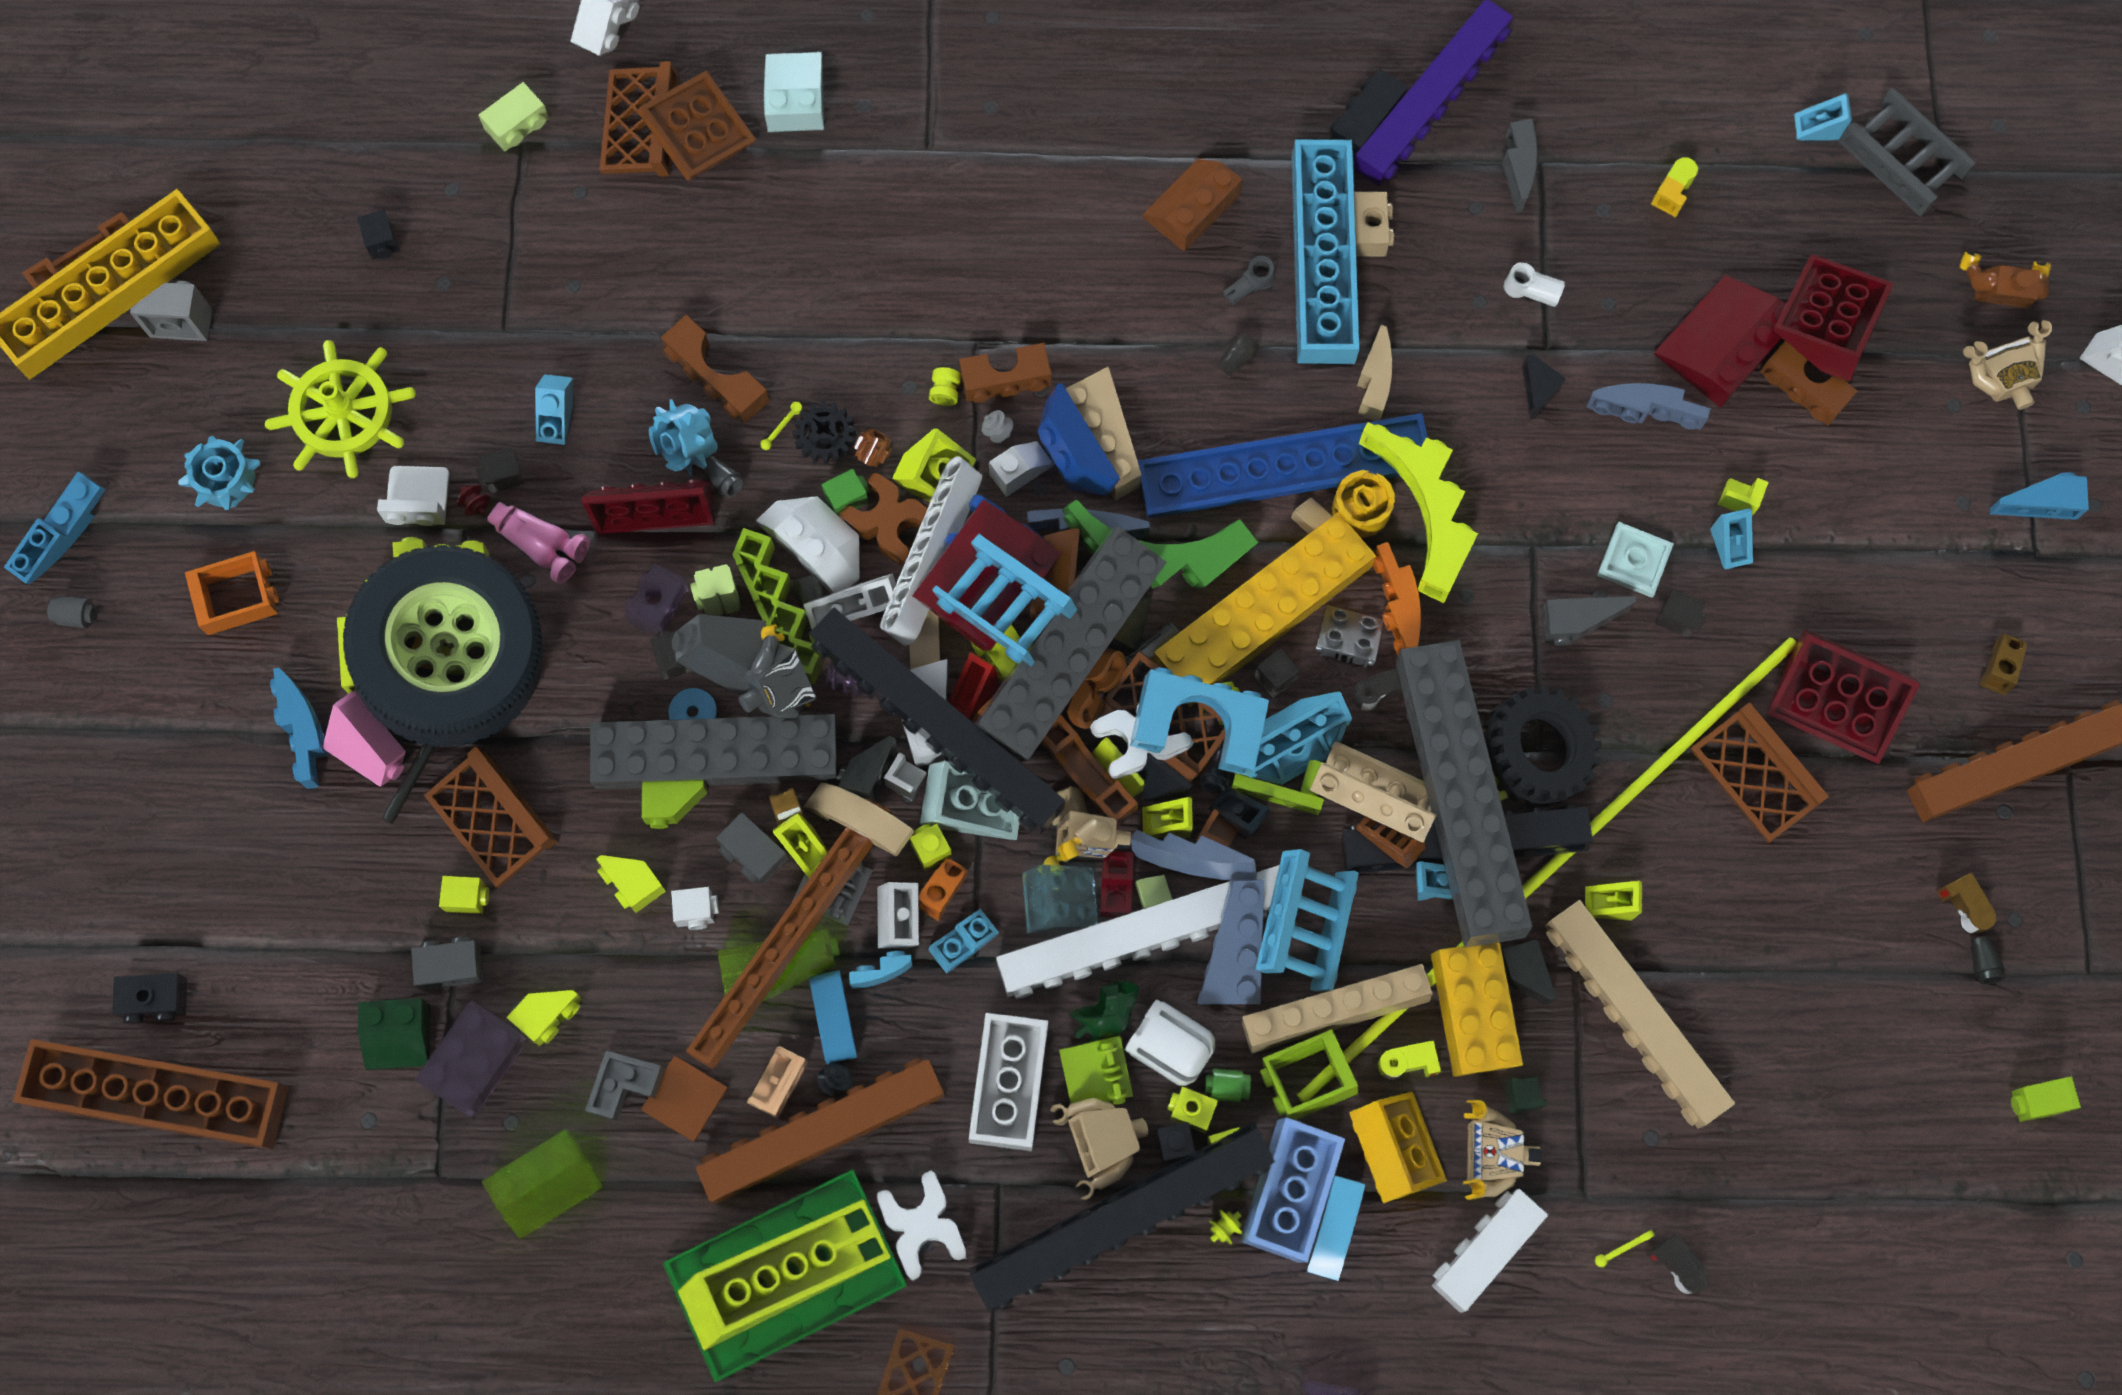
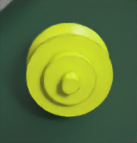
M1219 1210L1221 1218L1217 1222L1209 1220L1212 1225L1210 1230L1213 1233L1210 1239L1213 1242L1219 1239L1222 1243L1227 1241L1229 1244H1232L1230 1236L1234 1232L1242 1234L1239 1228L1241 1223L1238 1221L1241 1214L1238 1211L1233 1215L1229 1211L1225 1213Z

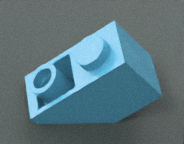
M544 374L535 387L536 442L565 445L573 408V378Z

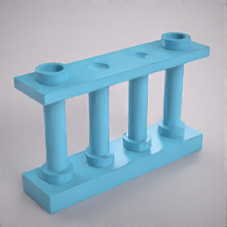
M978 534L971 542L977 552L975 555L977 559L949 593H946L937 585L933 588V592L939 599L937 604L949 614L953 611L1002 645L1007 649L1005 653L1016 663L1020 664L1021 661H1024L1032 667L1035 661L1027 651L1029 646L1055 615L1059 616L1062 613L1071 619L1078 609L1069 596ZM994 565L999 569L998 573L1000 575L970 610L958 600L986 566ZM1015 580L1022 585V592L996 624L992 626L981 616L1006 585L1013 583ZM1041 598L1045 601L1044 610L1017 643L1003 634L1031 599Z
M1302 849L1283 851L1256 970L1263 973H1284V969L1288 968L1312 977L1310 990L1314 992L1331 991L1334 989V984L1338 978L1337 970L1353 897L1357 890L1359 872H1336L1334 877L1309 867V852ZM1305 878L1332 889L1328 906L1302 896ZM1298 908L1326 918L1322 935L1295 926ZM1291 937L1319 948L1315 965L1289 956L1288 951Z

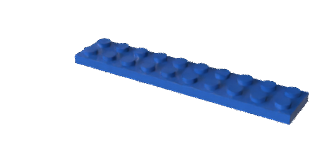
M1422 413L1369 422L1373 425H1382L1390 433L1399 437L1410 438L1420 447L1425 438H1428ZM1367 422L1137 460L1142 474L1141 490L1147 519L1339 487L1345 477L1350 473L1360 470H1366L1375 475L1378 473L1386 479L1399 477L1400 475L1379 455L1359 444Z

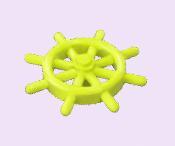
M326 340L323 343L326 362L311 368L301 378L285 369L278 371V379L293 387L288 403V415L267 419L265 427L268 430H275L292 426L295 433L306 445L293 463L296 470H303L317 452L329 457H344L347 476L356 478L359 472L355 455L368 450L380 439L395 448H402L404 446L403 438L387 429L392 415V403L412 399L416 396V391L414 388L408 387L388 392L382 379L375 372L387 356L386 349H376L364 365L353 360H337L334 342ZM341 377H355L349 388L344 392ZM367 383L374 389L375 395L356 399ZM309 397L323 405V407L305 410ZM376 407L372 420L357 412ZM326 418L315 434L308 430L306 422ZM351 422L364 429L354 437L351 434ZM338 425L340 441L326 440L334 427Z

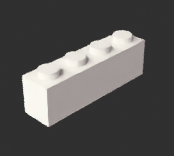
M1520 1189L1512 1193L1508 1190L1505 1191L1495 1203L1498 1207L1496 1212L1491 1217L1486 1214L1474 1227L1478 1232L1471 1241L1465 1238L1454 1250V1253L1458 1256L1449 1265L1445 1261L1433 1275L1437 1280L1432 1284V1287L1460 1313L1467 1311L1548 1216Z

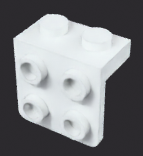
M393 466L389 474L387 500L378 499V513L386 523L393 525H445L450 478L448 469L445 467Z

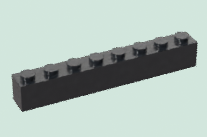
M1569 804L1560 807L1559 810L1547 811V808L1539 807L1531 809L1528 813L1517 814L1515 810L1503 811L1515 858L1588 851L1593 843L1587 807L1578 808L1575 804ZM1434 822L1424 840L1425 850L1409 868H1405L1357 831V825L1349 827L1342 833L1341 844L1345 871L1369 873L1416 868V862L1420 861L1444 865ZM1389 827L1382 836L1385 838L1392 828ZM1399 835L1394 840L1393 844H1396L1402 838V836Z

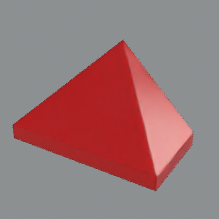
M970 652L948 703L966 718L972 720L976 713L999 689L996 666L977 654Z

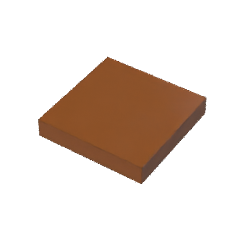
M674 1055L664 1072L656 1099L648 1097L641 1111L695 1143L729 1088Z

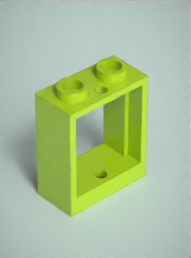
M1332 1029L1263 1058L1264 1069L1260 1070L1266 1087L1273 1086L1277 1097L1272 1099L1279 1116L1285 1114L1286 1118L1297 1120L1358 1094L1357 1082ZM1325 1050L1341 1088L1292 1108L1276 1070Z

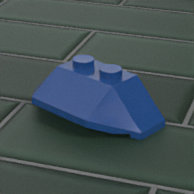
M1057 384L1046 400L1038 429L1040 441L1069 490L1103 496L1108 495L1118 483L1120 477L1063 384Z

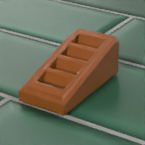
M1366 816L1356 826L1357 831L1405 868H1409L1426 847L1425 841L1422 843L1394 829L1384 838L1382 835L1389 827L1381 824L1373 831L1371 828L1377 821ZM1399 835L1402 836V838L1396 844H1393L1394 840Z

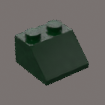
M422 998L358 1002V1038L365 1070L430 1066V1004Z

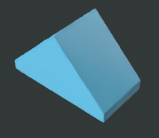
M1845 93L1795 113L1797 139L1839 140L1851 122L1849 95Z
M1748 508L1722 514L1710 531L1723 568L1730 569L1753 563L1752 510Z

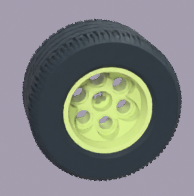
M437 545V547L426 546L423 549L417 548L411 550V552H404L399 557L388 560L386 564H382L377 568L376 572H373L367 578V582H363L359 592H356L344 623V657L348 666L347 669L361 700L365 703L368 710L372 712V715L379 722L381 721L382 725L386 728L392 729L395 734L404 736L407 740L416 741L423 745L428 743L429 746L436 747L440 745L443 747L463 746L465 743L472 744L478 742L479 739L484 740L490 737V734L498 733L502 727L508 726L512 719L515 720L521 713V710H524L528 700L531 699L534 693V689L537 687L542 668L543 655L540 620L529 592L522 582L511 571H508V568L503 564H498V561L490 556L486 557V554L478 551L474 552V550L465 547L462 549L459 546L451 545L450 547H447V545ZM436 613L443 617L442 622L437 626H430L426 623L427 617L431 614ZM462 619H470L474 623V626L468 631H461L457 628L458 622ZM417 636L423 640L422 645L417 649H410L406 646V641L410 637ZM446 644L448 648H452L450 656L445 657L443 653H438L441 651V645ZM472 647H481L485 651L484 655L479 659H472L467 653ZM424 664L433 667V673L426 678L416 674L418 667ZM457 669L464 672V678L460 682L454 683L447 678L452 670Z

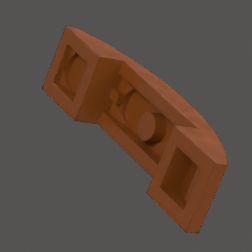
M121 212L97 227L100 231L99 234L53 262H50L46 257L23 271L22 275L32 288L35 289L130 221Z

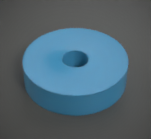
M689 688L679 692L669 705L670 720L712 719L718 717L717 705L712 696L698 688ZM691 708L699 710L695 717L688 716V711Z

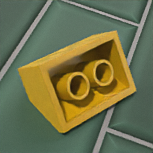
M1413 1091L1377 1100L1349 1112L1354 1131L1357 1133L1364 1151V1158L1369 1164L1376 1189L1383 1203L1447 1181Z

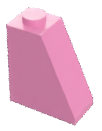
M352 691L333 704L323 749L380 787L391 779H397L404 769L402 763L406 751L388 729L382 725V722H379L372 715V712L368 710L360 696Z

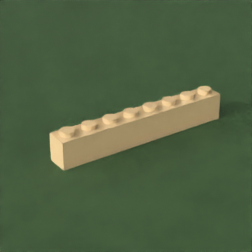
M1580 900L1545 925V928L1548 930L1546 935L1551 943L1556 947H1561L1567 955L1565 957L1567 964L1573 971H1579L1586 980L1584 982L1586 989L1592 996H1598L1605 1006L1603 1010L1612 1022H1617L1624 1031L1623 1037L1632 1048L1636 1047L1643 1056L1642 1062L1652 1074L1656 1073L1663 1082L1661 1084L1662 1089L1672 1100L1676 1099L1683 1108L1681 1110L1683 1117L1690 1125H1695L1698 1129L1706 1126L1735 1104Z

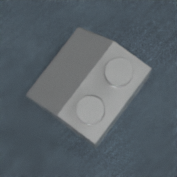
M177 281L176 283H164L131 307L130 314L150 338L207 341L213 309L194 284L187 281Z

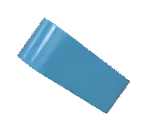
M840 970L809 976L826 1065L831 1062H841L857 1058Z

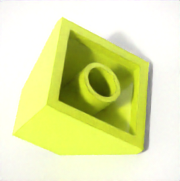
M936 428L931 430L903 454L892 480L912 495L931 502L943 470L950 460L955 457H961L973 467L976 458Z

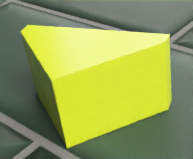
M1185 797L1142 807L1143 833L1154 838H1165L1168 833L1180 838H1190L1193 828L1192 798Z
M797 812L772 830L806 876L810 878L829 852L813 826Z
M1631 881L1585 886V907L1593 918L1632 921L1642 913V882Z

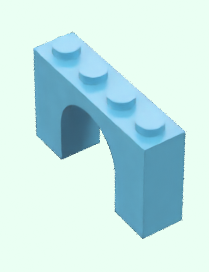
M1150 669L1144 678L1130 746L1160 753L1165 748L1175 708L1184 703L1199 702L1213 708L1224 724L1225 739L1218 769L1245 776L1250 775L1255 770L1269 700L1261 698V694L1254 691H1243L1241 693L1233 691L1232 687L1227 684L1214 683V685L1202 683V679L1196 676L1186 675L1183 678L1173 675V672L1169 669Z

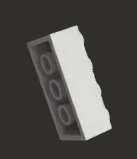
M991 1013L985 1014L969 1143L1032 1151L1048 1021Z

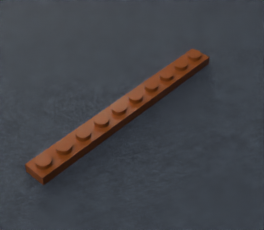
M868 798L866 799L867 801L873 803L874 805L880 807L881 809L885 810L886 812L894 816L890 809ZM848 827L844 829L687 1048L686 1052L691 1057L714 1070L874 844L869 838Z

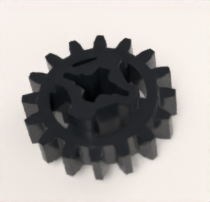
M821 401L820 408L816 409L813 404H810L809 413L803 410L800 411L802 420L794 421L795 428L797 429L793 430L792 434L793 438L797 440L795 441L796 449H803V458L812 455L814 464L820 458L823 459L825 465H828L829 458H833L838 463L840 462L839 454L849 455L847 446L854 447L855 439L853 436H856L857 432L856 427H853V417H847L846 408L837 411L836 403L833 402L830 408H827L825 402ZM841 426H843L844 428V434L842 438H840L838 434ZM807 428L811 432L808 440L805 438Z

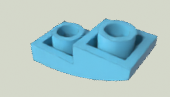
M979 909L958 923L954 930L930 945L928 950L947 974L990 942L999 932L983 911Z
M905 951L887 952V957H880V970H875V966L871 965L856 967V971L849 972L851 988L858 989L874 986L901 975L913 966L911 955H905Z

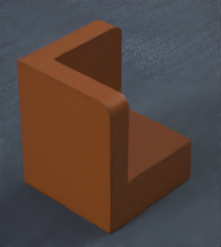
M1214 809L1197 837L1196 843L1201 836H1204L1229 848L1237 834V830L1231 824L1218 818L1219 811Z

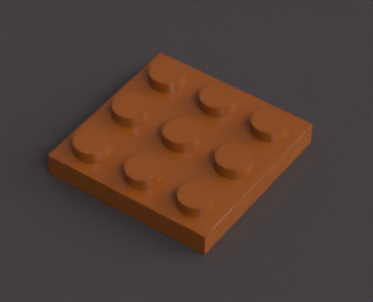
M707 70L640 106L637 111L687 181L752 146L756 141Z

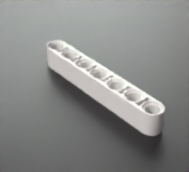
M955 457L950 460L943 470L880 623V628L904 646L910 645L918 637L929 611L912 595L947 549L944 543L947 535L958 533L963 527L970 510L969 502L973 495H976L982 481V474L961 457Z

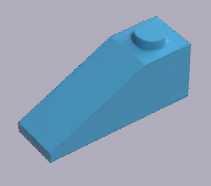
M2070 472L2060 473L2000 498L1989 509V513L1993 515L2077 520L2089 510L2087 477L2076 476Z

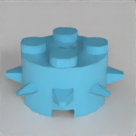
M669 399L670 410L666 411L660 407L655 409L657 416L653 417L654 426L649 427L650 442L655 454H662L665 460L669 462L665 465L667 468L673 471L686 468L689 476H692V465L705 469L707 466L705 459L715 453L718 448L709 425L711 418L703 408L698 410L690 404L676 407L673 400Z
M209 436L207 444L203 445L201 443L190 453L185 454L187 474L178 482L180 486L192 487L198 493L195 502L196 507L207 502L211 505L223 507L225 511L230 510V508L236 507L249 493L254 492L253 484L256 479L254 470L260 466V461L246 458L242 454L244 440L239 439L236 443L232 444L225 440L216 439L214 436Z

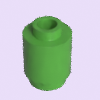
M1213 1068L1212 1075L1206 1074L1205 1093H1209L1210 1098L1218 1101L1241 1102V1099L1249 1100L1251 1076L1243 1074V1071Z

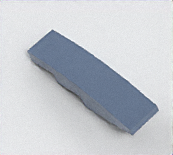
M1063 509L1027 511L1028 527L1035 532L1057 528L1061 532L1070 529L1063 519L1065 516L1061 511ZM1086 509L1093 517L1110 529L1119 526L1135 539L1149 537V521L1117 513Z
M1136 830L1131 837L1134 856L1160 867L1220 880L1257 878L1255 859L1204 836H1201L1196 844L1171 833H1168L1163 841L1139 830Z

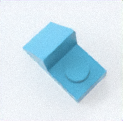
M1422 861L1416 862L1417 900L1421 901L1434 897L1453 899L1445 865Z

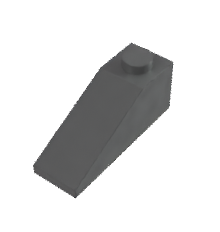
M1636 596L1547 600L1541 609L1545 643H1554L1555 646L1572 644V642L1630 611L1637 602Z

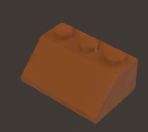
M1198 158L1142 214V218L1185 252L1240 196L1243 179L1222 162Z
M1076 528L1044 536V540L1057 549L1061 555L1043 579L1064 594L1067 593L1076 580L1080 529ZM1037 597V602L1031 601L1030 619H1036L1045 608V601Z

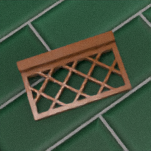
M671 61L660 62V67L609 70L599 169L602 174L657 172L659 177L670 176L672 159L654 134L651 132L643 141L636 135L646 125L644 120L641 119L631 129L624 121L634 112L639 115L637 112L639 107L649 99L653 100L679 85V74ZM648 77H657L656 83L648 91L641 85ZM629 78L632 82L620 92L616 88L617 79ZM638 87L644 94L632 104L626 97ZM623 100L630 107L618 117L614 114V108ZM621 125L627 132L615 142L611 138L612 132ZM633 137L639 145L627 154L621 147ZM645 149L649 153V163H636L633 159ZM619 151L624 156L618 164L609 165V158L615 152Z
M1138 651L1123 672L1116 687L1103 700L1104 707L1100 715L1105 716L1116 710H1125L1133 717H1136V714L1130 711L1129 708H1135L1136 712L1137 705L1139 704L1137 686L1143 685L1144 681L1136 682L1134 669L1140 661L1152 670L1162 667L1144 653ZM1130 676L1131 683L1124 684ZM1132 687L1134 704L1124 706L1114 698L1121 688ZM1196 702L1199 708V717L1184 719L1182 705L1177 707L1179 719L1171 720L1170 724L1180 723L1181 733H1186L1184 722L1200 720L1203 738L1192 739L1193 743L1204 741V757L1198 763L1189 756L1188 749L1163 761L1190 783L1197 780L1203 768L1225 739V728L1220 735L1208 737L1205 719L1217 718L1222 723L1223 721L1213 708ZM1204 709L1207 710V711H1208L1210 714H1212V715H1206V716H1205V714H1204ZM1209 740H1215L1209 748Z
M1750 702L1690 748L1768 843L1829 797ZM1736 721L1745 731L1744 742L1726 740L1728 727ZM1723 732L1722 739H1715L1716 736ZM1749 737H1750L1755 743H1749V742H1748ZM1707 743L1722 744L1720 760L1708 759L1700 749ZM1726 745L1743 747L1742 763L1724 761ZM1748 747L1759 748L1764 753L1763 765L1746 763ZM1768 760H1770L1775 767L1768 766ZM1713 764L1719 765V771L1714 767ZM1724 765L1741 767L1740 784L1729 783L1724 779ZM1746 768L1763 770L1761 786L1744 784ZM1767 771L1781 773L1784 777L1783 789L1766 787ZM1788 783L1794 790H1788ZM1733 788H1739V794ZM1743 789L1761 791L1759 807L1747 806L1742 800ZM1765 792L1783 794L1781 810L1764 808ZM1787 794L1799 795L1808 806L1800 812L1786 811ZM1752 811L1759 812L1758 818ZM1763 813L1781 815L1780 827L1771 834L1762 824ZM1785 815L1793 816L1785 823Z
M475 746L467 753L468 758L424 796L494 886L500 888L544 849L552 848L558 840L489 753ZM472 767L477 773L475 787L461 786L462 774ZM482 781L487 787H482ZM444 789H454L452 806H442L436 799V796ZM460 790L475 791L473 808L458 807ZM481 791L492 792L495 796L493 809L479 808ZM500 804L505 810H500ZM446 810H451V816L447 813ZM458 811L472 812L470 829H460L456 824ZM478 813L493 814L491 831L476 830ZM499 814L511 816L513 819L512 832L497 831ZM518 827L522 830L523 833H518ZM464 833H469V839L465 836ZM476 834L490 835L488 852H478L474 847ZM496 836L511 837L509 854L494 853ZM517 837L528 838L534 847L525 855H515ZM482 856H488L487 862L483 859ZM494 857L508 858L507 871L498 877L492 870Z

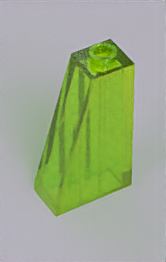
M828 929L811 932L762 1002L809 979V976L817 975L836 965L834 956L840 955L837 937L831 938ZM763 942L717 951L724 995L728 993Z

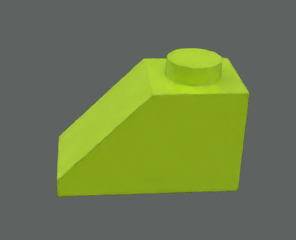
M704 780L642 782V819L645 824L650 825L654 829L668 828L669 824H677L707 794V786Z
M2072 1076L2011 1091V1106L2014 1113L2018 1115L2020 1122L2055 1116L2081 1108Z

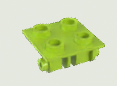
M1120 1035L1059 1049L1071 1103L1097 1098L1106 1102L1113 1101L1114 1105L1125 1103V1098L1133 1096Z

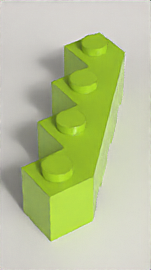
M743 528L732 555L761 619L766 621V626L777 624L776 634L783 633L785 638L779 642V645L782 644L795 648L809 682L815 684L825 658L820 657L811 648L812 643L801 640L809 622L806 611L785 603L792 586L788 573L768 567L775 551L772 538Z

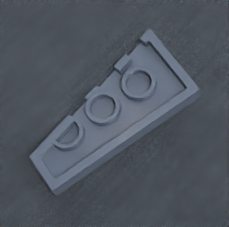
M1231 879L1220 917V926L1213 942L1212 955L1205 971L1204 984L1197 1000L1199 1004H1260L1261 972L1256 970L1261 949L1263 931L1264 881L1262 879Z

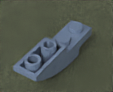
M1645 383L1620 384L1595 390L1586 405V408L1593 409L1598 414H1610L1621 417L1623 421L1628 423L1638 422L1642 424L1648 414L1659 421L1669 420L1679 423L1686 429L1699 430L1707 421L1711 409L1684 401V389Z

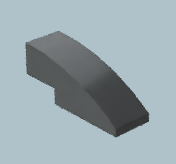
M1532 119L1511 122L1505 136L1509 149L1505 153L1502 166L1516 213L1522 212L1536 171L1537 143Z

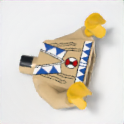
M1070 811L1057 824L1055 852L1057 855L1045 859L1043 870L1048 878H1052L1063 871L1059 864L1061 861L1067 862L1076 856L1105 858L1114 848L1128 850L1131 842V833L1129 831L1116 830L1117 821L1114 818Z
M1467 1100L1466 1103L1472 1105L1473 1112L1464 1113V1117L1477 1120L1468 1123L1467 1181H1463V1185H1470L1472 1194L1465 1196L1466 1200L1481 1197H1496L1514 1187L1516 1179L1523 1177L1524 1165L1540 1166L1541 1148L1524 1146L1523 1131L1517 1130L1514 1122L1498 1111L1487 1107L1482 1100Z

